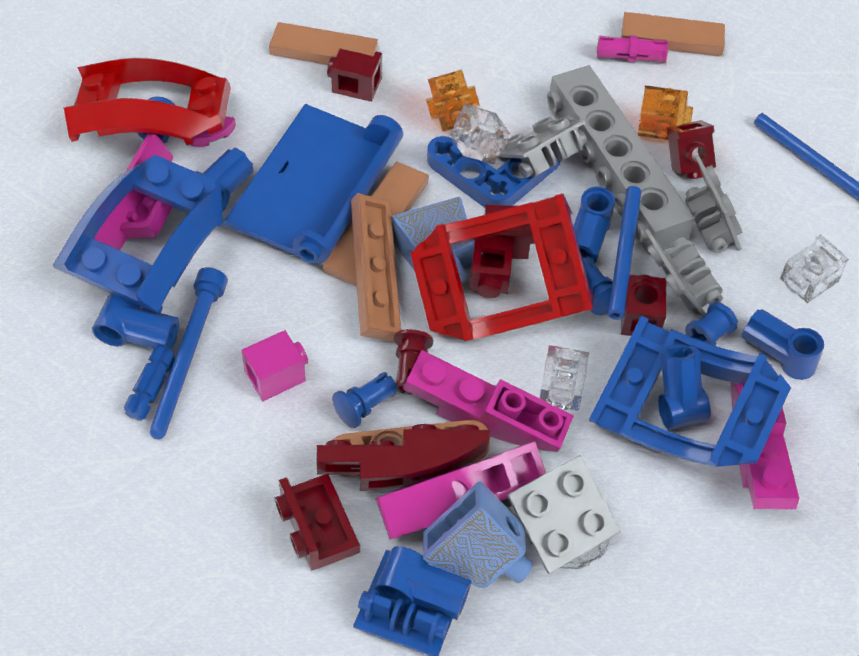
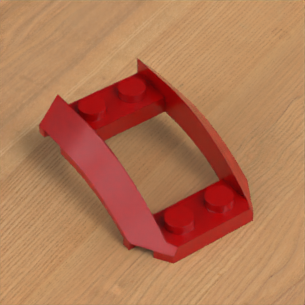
M122 58L77 67L82 77V82L74 106L64 107L67 131L71 142L78 141L82 133L97 131L99 137L119 133L162 134L183 139L187 146L192 145L195 136L202 132L208 131L209 135L223 129L231 86L227 78L219 77L188 65L151 58ZM161 81L192 87L187 109L159 101L117 98L121 84L131 82Z
M563 193L537 202H530L494 213L435 226V229L424 242L421 241L410 253L430 331L452 336L466 342L594 309L593 290L589 288L571 219V214L573 213ZM530 226L549 300L471 320L452 245L483 239Z

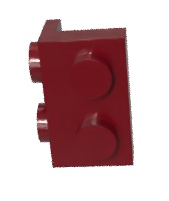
M328 473L292 487L287 477L279 480L280 495L274 497L278 513L283 522L290 520L295 531L289 534L295 554L298 559L306 558L311 571L360 553V544Z

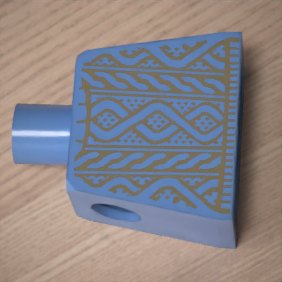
M455 197L392 216L394 244L413 270L414 266L410 253L421 241L424 242L435 229V226L467 219L461 197ZM473 241L452 245L462 285L468 279L465 269L472 266Z
M478 481L423 532V560L442 570L472 580L471 584L478 588H487L502 574H505L514 582L520 583L527 578L532 569V561L524 556L526 543L522 523L481 481Z

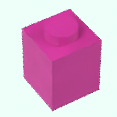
M286 330L241 350L244 372L262 402L306 382L305 365L308 364L307 354L300 342L293 343Z

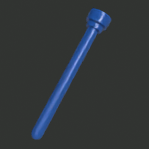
M205 267L201 268L197 273L193 285L197 299L150 427V435L154 439H162L167 433L212 302H216L225 292L228 278L217 269Z

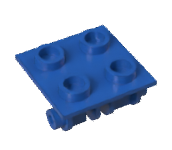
M386 549L369 590H364L358 603L360 611L353 628L428 656H439L453 618L411 603L410 606H404V600L400 598L395 605L392 604V600L379 596V591L374 588L391 552Z

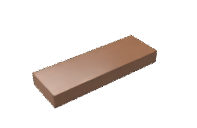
M624 12L621 37L629 38L630 35H637L638 39L668 40V50L722 56L725 24Z
M282 22L277 23L269 44L270 55L328 64L332 56L336 57L340 48L374 56L375 51L378 49V39Z

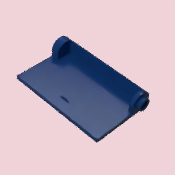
M304 104L225 218L224 225L294 254L308 263H324L352 220L351 199L357 193L368 195L403 138L401 126L391 117L376 115L371 119L368 126L364 128Z

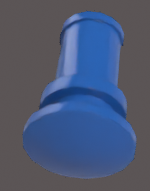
M587 256V258L582 257L589 288L593 290L594 309L590 311L595 315L608 314L613 281L609 277H604L590 256Z
M382 372L359 388L353 386L346 393L339 390L335 392L332 396L333 406L340 419L347 426L357 428L361 424V418L371 414L372 408L396 395L398 389L391 375L388 376L387 372Z

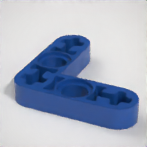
M439 136L432 139L428 143L427 148L428 165L484 208L485 204L514 205L560 165V161L556 159L557 163L555 166L550 167L538 176L518 178L512 172L519 169V165L522 163L520 158H510L496 170L461 143L448 136ZM466 169H473L480 175L470 179L462 176L460 173Z

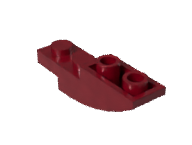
M418 424L412 426L411 429H404L402 446H394V443L388 440L371 441L369 445H352L351 442L346 440H331L326 442V445H317V475L327 473L329 475H360V491L407 487L458 469L479 457L487 450L490 430H479L478 426L471 424L458 425L454 429H437L436 426L431 424Z

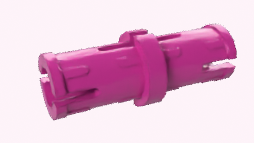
M602 35L598 37L597 58L627 59L628 63H635V60L665 63L667 60L668 40L638 39L637 35H630L629 38Z

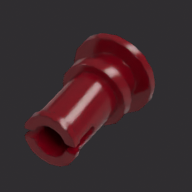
M406 329L400 330L394 335V342L398 345L396 357L399 359L396 385L400 393H405L403 387L421 350L428 353L427 349L433 345V337L423 331Z

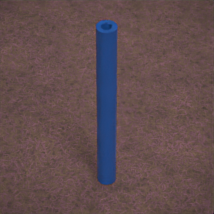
M760 113L756 117L754 125L859 200V182L764 113Z
M629 186L626 189L608 316L614 320L622 319L625 312L641 198V189L637 186Z

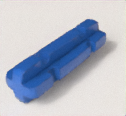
M161 346L153 349L148 359L151 363L145 365L132 390L135 394L129 395L124 405L125 414L128 417L139 421L146 418L151 409V406L148 404L155 401L167 377L164 373L170 371L175 361L174 353L170 349H164Z

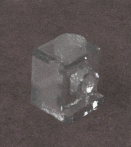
M820 234L815 238L814 243L786 261L780 279L791 292L796 293L806 303H809L839 282L849 258Z

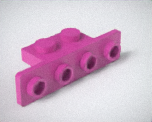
M149 133L126 171L154 155L172 162L173 155L157 134ZM132 189L112 211L94 239L117 250H121L127 239L156 237L162 230L163 224L173 207Z

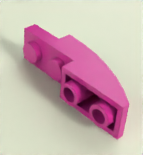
M421 350L403 387V390L438 406L436 415L451 422L476 420L483 423L490 430V437L520 446L535 441L537 448L540 450L558 452L574 415L506 381L499 379L496 386L423 350Z
M731 382L733 410L744 385ZM783 407L757 463L739 465L743 488H749L753 509H797L800 499L783 435L787 424Z
M534 441L375 499L389 539H394L429 527L478 481L485 484L502 501L508 498V494L546 474Z

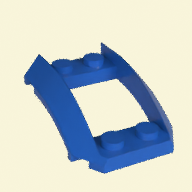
M154 155L121 174L95 199L74 228L56 258L53 267L159 315L172 287L175 288L197 250L217 226L221 227L224 222L222 217L221 187L215 180ZM132 189L188 213L170 236L153 265L94 239L112 211Z
M641 316L589 421L643 446L684 460L713 467L757 463L791 389L781 374L778 376L766 360L767 356L759 353L756 356L717 347L673 329L669 332L649 323L648 318ZM679 344L695 346L700 351L701 374L744 385L716 445L690 439L638 419L662 370L661 353L665 352L667 347Z

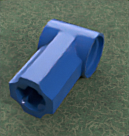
M234 147L232 150L228 149L204 173L195 172L215 180L220 185L223 212L229 203L231 193L254 171L253 163L247 158L246 154Z
M595 186L584 191L581 197L580 209L574 223L581 257L587 258V256H590L595 263L597 262L606 232L611 226L615 205L614 195L604 187Z
M110 294L92 327V332L100 341L111 346H123L127 341L153 349L161 346L164 349L172 350L177 340L180 324L178 317L163 313L158 315Z
M757 309L750 317L741 338L781 361L783 371L789 377L799 380L808 379L815 374L824 349V340L817 331L810 328L795 329L763 309Z
M681 344L667 347V350L661 353L664 394L659 395L658 409L663 425L666 429L673 430L708 421L711 417V408L708 396L702 387L700 351L695 346H684Z
M396 546L392 548L374 589L379 591V596L392 600V604L396 605L400 598L404 600V606H410L411 603L457 620L465 605L472 580L429 565L428 562L423 560V556L410 548Z

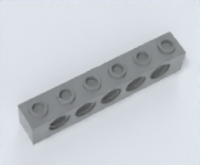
M587 65L552 76L550 92L547 94L548 106L559 118L568 117L569 120H584L585 123L577 127V131L582 130L587 138V143L583 144L580 155L583 161L589 163L596 173L600 187L608 189L614 195V207L620 216L623 215L626 189L629 186H637L641 189L635 241L641 243L649 255L651 254L647 247L653 243L645 232L647 229L650 230L665 250L671 248L673 243L679 238H686L689 241L695 220L694 216L591 66Z

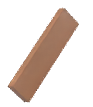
M396 161L372 194V197L390 201L392 216L407 212L427 186L429 175ZM351 224L328 259L323 263V272L357 287L353 224Z
M357 193L351 199L360 336L394 342L395 333L401 330L391 202Z

